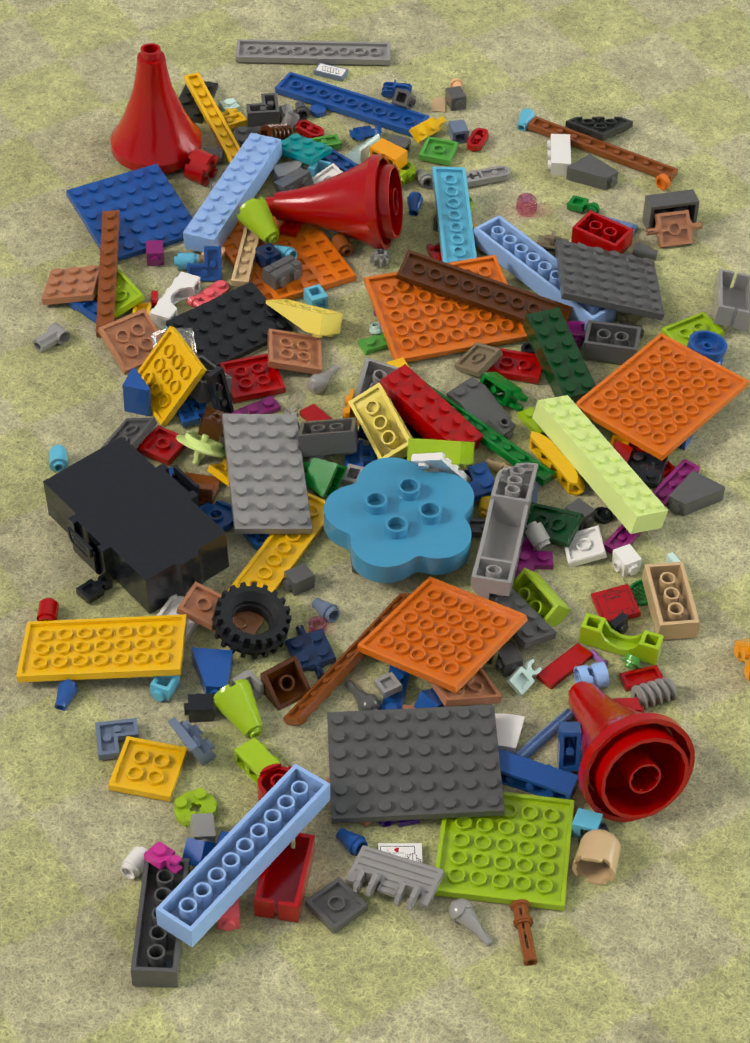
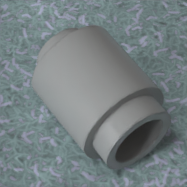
M534 521L526 526L525 534L533 548H536L537 551L551 544L550 537L541 522L537 523Z

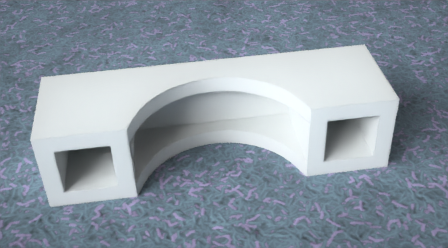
M181 272L174 279L172 285L166 289L163 297L159 298L157 305L149 313L156 327L164 329L167 320L178 316L177 308L174 306L177 302L188 300L190 296L198 294L201 290L199 276Z

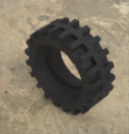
M242 582L239 588L232 585L229 592L224 590L221 598L219 597L217 600L211 626L212 630H216L214 637L216 640L221 639L220 645L223 648L228 646L230 650H233V654L235 652L241 653V658L251 655L252 659H257L260 654H262L263 658H266L270 651L275 654L278 647L283 646L292 619V615H289L291 609L289 606H284L285 598L279 599L277 597L278 592L276 590L273 592L268 591L267 585H263V588L257 587L256 582H252L251 586H246V583ZM250 611L257 613L267 621L269 629L262 634L246 633L236 627L232 618L240 612Z

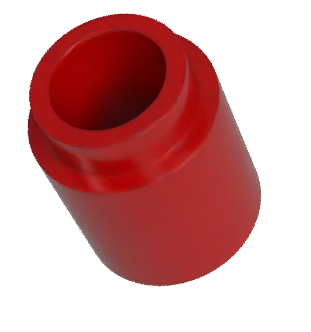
M52 598L42 599L39 602L37 621L57 620L59 603Z

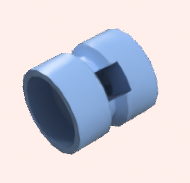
M604 662L591 663L590 667L588 665L574 667L575 683L584 681L594 684L599 689L607 688L609 686V674L606 664Z

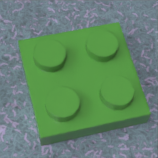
M427 136L420 151L419 160L450 166L458 149L459 142Z

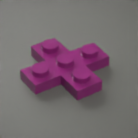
M524 537L515 578L524 568L534 572L535 569L553 570V551H533V546L528 537Z

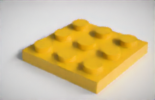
M127 736L110 778L108 789L170 802L186 760L188 748Z

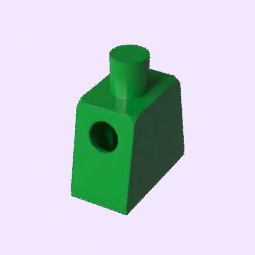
M315 457L311 460V463L303 462L306 484L325 498H328L331 493L339 488L347 469L344 465Z

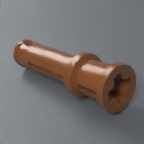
M519 899L510 904V910L514 914L513 926L518 930L524 965H536L538 960L531 931L533 919L529 914L530 903L525 899ZM526 938H527V941H528L529 949H527L526 940H525Z

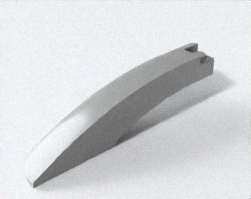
M517 463L511 468L506 466L496 475L484 530L471 576L472 589L478 596L489 600L490 593L497 596L510 595L539 465L537 463Z

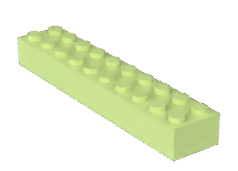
M568 395L538 400L532 418L629 533L634 534L662 528L668 509Z

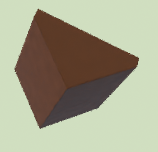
M296 655L260 673V681L264 684V695L277 710L301 699L311 689Z

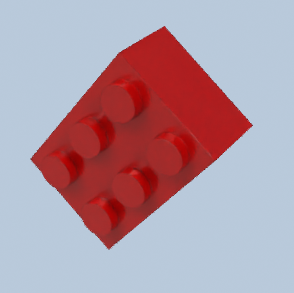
M590 210L573 226L571 243L578 244L580 242L589 247H600L603 250H614L623 254L632 245L634 229Z

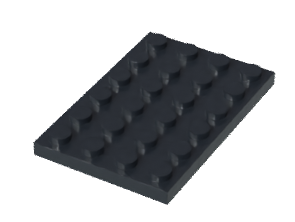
M252 282L166 321L167 328L169 326L175 327L196 356L203 355L216 366H220L219 363L239 359L268 345L267 334L269 328L289 332L293 330L280 313L266 304V297Z

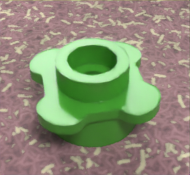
M626 653L625 658H620L625 662L624 666L635 670L636 667L642 668L639 665L641 659Z

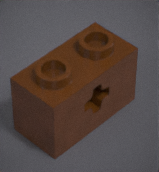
M206 406L200 422L198 435L206 434L209 436V439L219 442L220 437H224L222 414L227 413Z

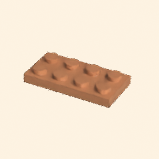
M195 581L178 606L176 613L179 615L186 614L187 619L215 632L216 630H212L211 627L213 623L212 617L219 597L221 598L222 594ZM250 611L237 613L232 618L238 629L250 634H257L265 621L262 616Z

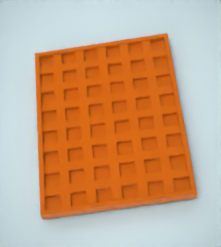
M273 217L280 233V228L284 221H278ZM239 221L222 246L225 247L226 258L233 268L245 228ZM304 224L296 238L280 234L278 240L272 244L273 246L278 244L295 248L298 253L297 260L302 263V276L298 280L288 283L285 287L274 290L270 285L263 282V268L256 262L255 258L250 282L259 289L267 300H294L304 297V288L320 284L323 290L356 281V274L319 226ZM260 239L259 246L266 244Z

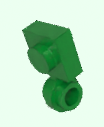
M575 195L567 203L568 210L583 213L584 210H587V213L590 210L596 213L600 211L597 203H589V199Z

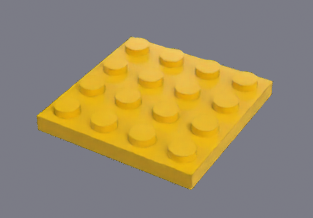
M169 326L138 370V373L150 388L152 414L162 426L168 425L207 371L177 329Z

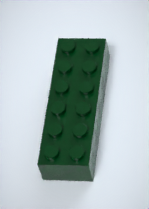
M560 308L526 314L523 328L554 396L568 395L576 403L592 390L596 384Z

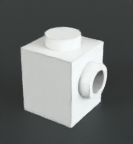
M630 544L613 550L611 562L614 570L619 572L622 577L634 576L640 572L642 559Z

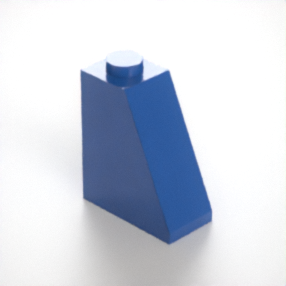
M192 647V663L205 694L213 693L214 697L222 687L227 684L230 685L233 650Z

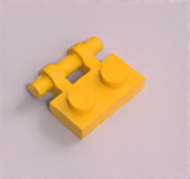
M228 108L221 112L230 130L247 125L246 117L241 111L238 112L237 108Z

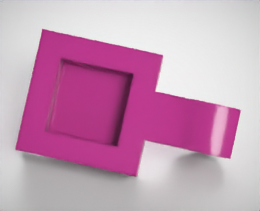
M160 841L144 853V860L160 870L163 867H167L170 871L177 874L183 869L179 865L182 858L175 855L174 850Z

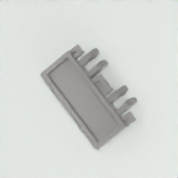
M362 845L345 880L347 883L354 884L353 891L355 893L360 892L365 881L369 882L365 891V895L368 897L373 895L378 885L379 893L395 897L394 904L396 906H400L405 894L410 895L406 908L412 910L418 898H420L419 905L428 908L444 877V870Z

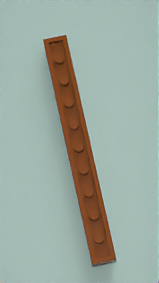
M537 116L528 124V130L547 137H551V134H570L571 146L654 177L664 173L671 182L678 174V169Z
M119 210L102 211L96 318L97 338L101 337L98 332L99 327L115 321L120 232Z
M400 593L284 716L283 719L287 725L299 726L307 721L312 712L319 708V705L331 695V692L366 657V654L358 651L357 645L411 593Z

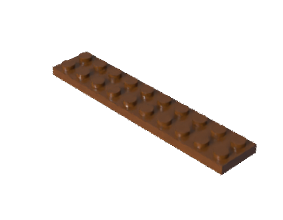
M411 250L407 251L396 276L398 280L523 324L526 314L558 307L567 323L573 308Z

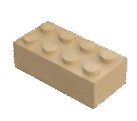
M684 563L645 564L642 582L655 633L664 635L663 640L696 638L700 622Z

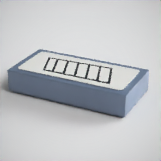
M319 62L314 70V75L343 82L348 75V69Z

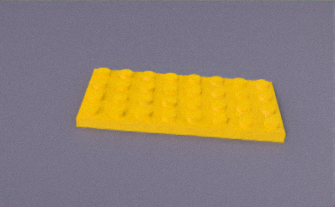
M187 615L27 622L16 674L17 682L181 675Z

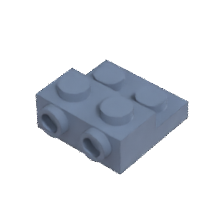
M175 717L168 721L202 766L208 764L216 757L212 751L215 747L208 738L202 739L200 735L203 732L196 723L193 726L188 720L185 722L182 720L179 723Z

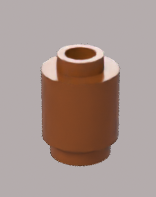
M337 233L332 237V244L342 257L352 254L354 246L346 235Z

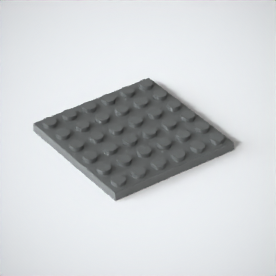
M556 239L554 246L561 299L663 320L664 310L653 260L635 257L632 254H621L614 250L607 251L600 247H589L582 243L576 244L568 240Z

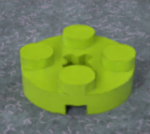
M197 788L175 799V818L182 826H189L191 814L213 813L215 819L217 802L211 794L206 793L205 789ZM192 807H200L199 812L191 811Z

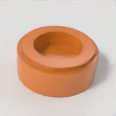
M662 173L656 176L655 182L659 189L665 191L670 188L671 182L666 174Z

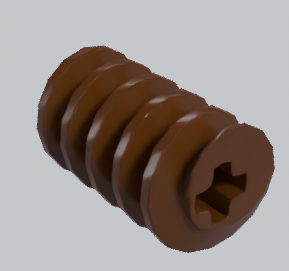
M285 123L265 124L260 128L259 134L278 138L282 141L293 134V129L289 124Z

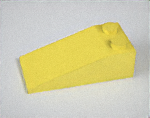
M289 299L266 300L268 306L305 332L312 333L313 337H333V334H340L343 317L341 312Z
M380 382L348 401L378 459L387 457L403 459L407 456L408 438L413 437Z

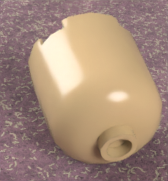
M602 829L588 831L582 837L573 861L572 870L576 876L580 874L586 878L585 882L596 885H606L607 881H613L621 852V844L614 834Z

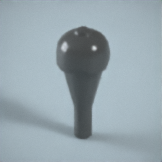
M351 680L345 683V686L353 694L359 711L381 710V702L376 695L362 691Z

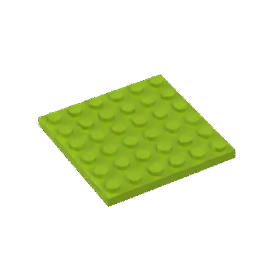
M503 792L504 815L442 818L435 867L444 870V877L435 896L464 898L509 905L515 900L525 899L529 901L530 907L564 911L574 800Z

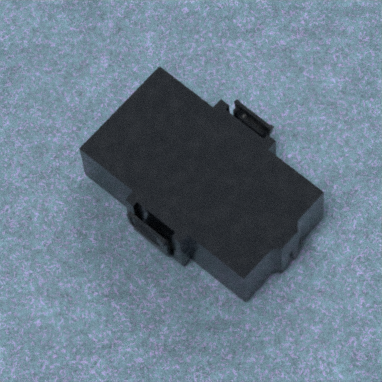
M120 437L44 480L45 496L49 515L68 533L75 553L98 575L103 574L106 582L110 579H115L151 614L162 608L171 596L177 594V596L185 597L195 581L203 584L206 580L229 567L226 532L199 508V485L188 477L177 464L173 466L174 474L171 476L169 468L164 463L155 467L129 442Z

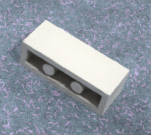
M551 134L550 140H547V169L550 170V175L566 176L567 166L571 165L570 134Z

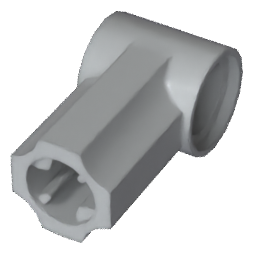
M281 105L279 107L282 119L280 124H289L294 129L300 118L299 115L293 112L291 105Z
M53 323L49 326L46 333L33 340V345L41 353L56 344L63 345L62 343L68 342L70 333L58 323Z

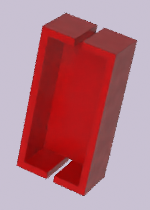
M299 833L295 837V849L292 848L291 842L260 875L254 898V916L274 919L275 915H277L278 920L298 923L315 854V835Z

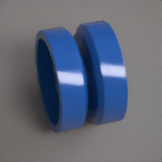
M699 330L690 335L687 347L722 366L727 343L722 336L715 332Z

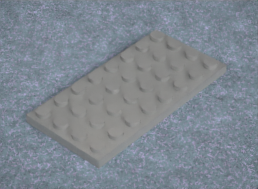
M222 414L234 534H311L312 525L304 466L298 442L297 415Z

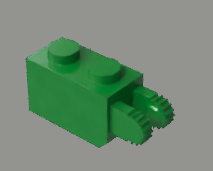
M498 372L483 373L480 382L488 388L500 405L510 406L519 412L524 409L517 402L518 400L522 402H527L528 397L522 393L521 388Z

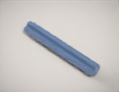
M565 709L515 754L529 758L558 733L559 722H570L574 718L573 712L570 709Z

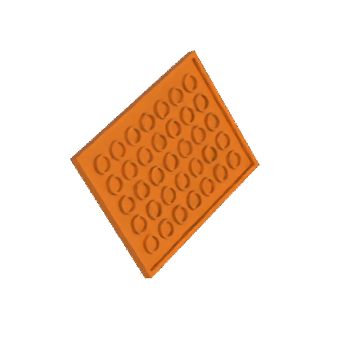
M496 255L448 263L507 284ZM398 272L364 277L366 290L393 360L404 358L406 362L466 352L476 342L493 347L528 340L523 323L396 279Z
M660 333L575 404L588 419L662 461L747 388L749 380Z

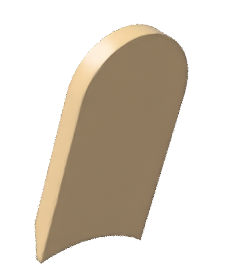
M442 97L433 98L431 112L439 111L445 113L446 100Z

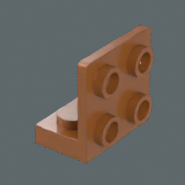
M185 472L188 477L199 485V504L203 505L207 502L213 504L221 481L215 476Z

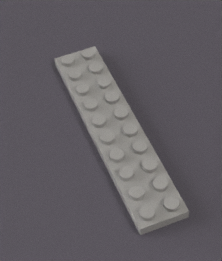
M237 39L236 62L319 64L320 62L324 64L390 65V42Z

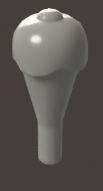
M334 364L327 371L313 374L308 379V389L314 394L325 392L328 388L327 384L331 376L338 370V366Z
M464 898L453 900L448 910L453 922L456 924L460 923L489 947L493 940L482 928L472 909L474 906Z

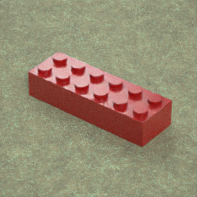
M406 364L380 380L382 387L400 417L424 439L475 442L474 450L478 448L483 434Z

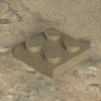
M476 342L454 364V367L460 372L481 377L483 373H486L498 361L503 353L500 348Z

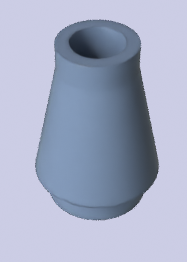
M320 598L314 599L312 607L325 622L333 623L339 618L340 611L337 605Z

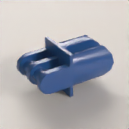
M396 79L394 82H384L381 95L393 99L397 88L411 92L412 85L396 83Z

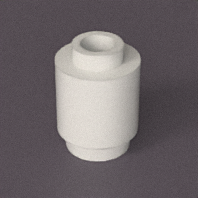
M134 847L124 859L120 871L126 878L133 880L141 875L144 869V853L147 851L146 848Z

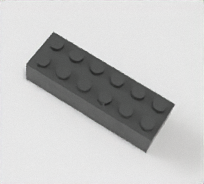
M182 858L179 865L183 869L177 874L170 871L167 867H163L160 870L149 862L144 861L131 963L132 986L178 987L183 941L157 925L156 908L190 873L189 858Z

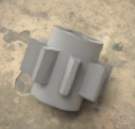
M375 249V251H372V255H370V262L373 263V267L384 268L389 266L391 254H388L386 249Z

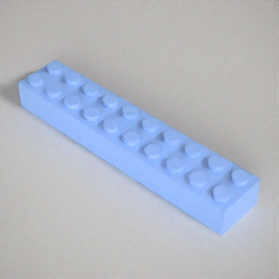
M250 133L184 230L185 249L204 252V246H223L238 223L236 215H239L241 212L239 208L246 201L255 197L273 170L274 165L281 158V139Z
M500 215L474 228V240L477 248L488 256L496 255L499 264L538 295L573 307L569 319L572 321H584L585 331L587 330L588 320L608 323L615 321L616 310L561 299L556 258Z
M295 763L156 908L157 925L193 947L330 801V784Z

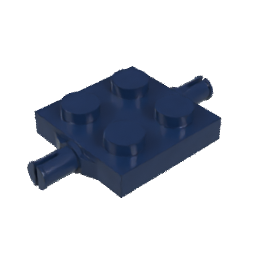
M298 625L296 631L299 636L285 640L286 648L290 657L297 656L303 672L315 671L319 680L324 675L322 668L335 663L336 657L323 628L306 633L304 626L300 625L299 627Z

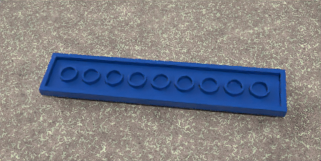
M289 72L275 87V93L312 105L320 104L325 106L327 110L374 125H380L383 128L411 137L413 136L409 130L429 119V115L293 72Z

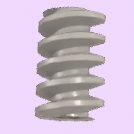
M668 676L648 681L647 684L634 685L631 689V698L638 697L639 703L643 705L644 709L648 708V702L651 707H655V700L659 705H662L663 699L666 703L670 702V696L674 701L678 699L676 686Z

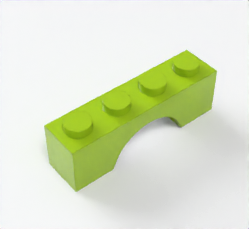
M586 613L580 627L579 643L622 656H626V653L640 658L642 662L656 665L661 654L664 635L647 630L635 636L623 635L612 629L606 618Z

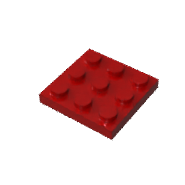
M268 353L219 363L224 372L232 377L230 396L233 403L286 393V387L279 370L268 367Z

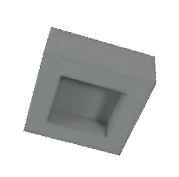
M392 672L374 680V686L384 699L402 691V684Z

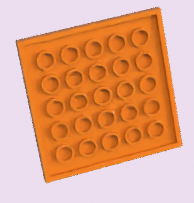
M429 576L357 645V648L363 654L457 693L527 622V615Z

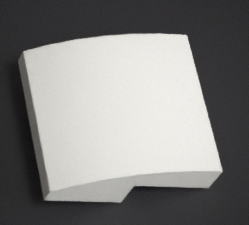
M495 714L498 749L515 753L525 717L512 714Z

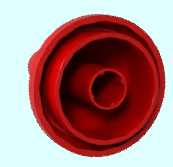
M147 43L141 46V52L137 55L133 90L125 112L111 134V151L114 158L126 168L137 170L158 164L162 172L168 174L184 168L186 163H190L191 159L188 157L195 148L202 149V136L198 126L184 110L172 86L165 55L161 51L160 46L155 43Z
M372 154L353 168L316 184L276 192L274 196L266 197L271 214L278 221L316 225L355 238L374 249L388 250L391 240L398 239L401 234L403 223L401 178L396 164H389L385 154Z
M584 681L575 683L569 690L568 704L575 716L576 722H580L582 761L580 763L578 779L581 793L594 812L603 814L605 819L616 822H631L652 816L670 805L684 790L693 772L695 751L689 735L679 723L668 716L658 713L638 712L617 703L594 684Z

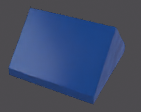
M132 368L122 385L124 411L152 416L150 388L136 368Z

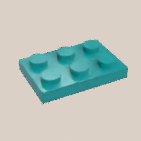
M292 134L281 141L283 156L310 166L332 153V147L310 138H305L299 134Z

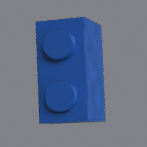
M559 722L558 769L579 771L582 738L580 722Z

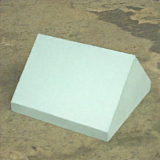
M377 134L360 143L347 153L345 157L357 164L365 161L370 157V146L380 140V135Z

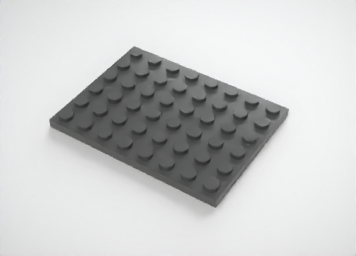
M494 704L327 712L332 824L504 815Z

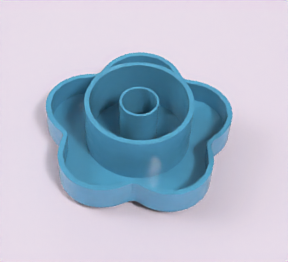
M387 457L377 459L367 464L361 470L356 483L341 487L328 496L324 504V530L335 544L349 550L354 569L362 577L370 581L393 583L404 580L417 572L433 575L448 574L464 566L470 557L472 532L469 524L473 518L474 492L466 480L455 474L425 472L418 468L416 464L401 458Z

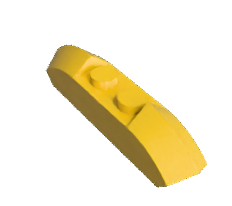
M532 431L529 443L530 450L542 464L556 473L554 478L568 494L577 496L584 492L585 483L583 477L557 446L546 436Z

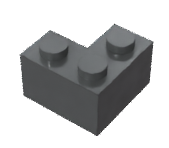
M277 93L261 94V103L246 104L248 127L280 124Z

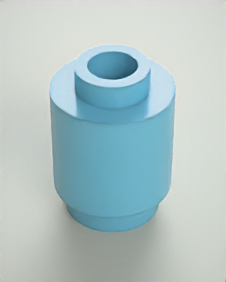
M194 252L178 253V256H174V266H178V270H187V263H198V254H194Z
M54 445L49 451V467L54 472H60L68 467V452L62 445Z

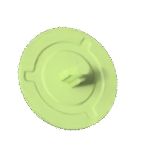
M186 431L185 435H177L176 437L177 441L195 450L192 461L195 465H199L200 460L203 459L205 454L226 458V453L222 449L223 444L220 441L209 439V436L206 434L201 436L198 435V432Z

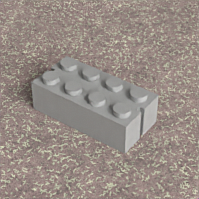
M719 268L714 283L713 323L728 327L732 325V328L748 331L750 325V275L737 273L733 288H730L734 271Z

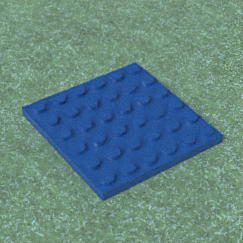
M158 164L66 190V196L99 249L101 246L102 211H120L118 261L146 253V241L163 240V247L184 241L183 232L193 219Z

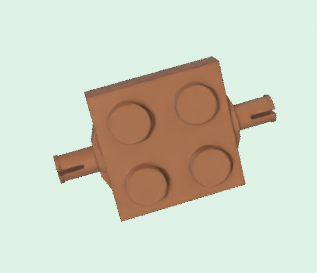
M689 210L655 214V228L646 229V232H648L646 235H656L659 248L692 244L693 230L702 229L703 226H697L702 225V222L692 223Z

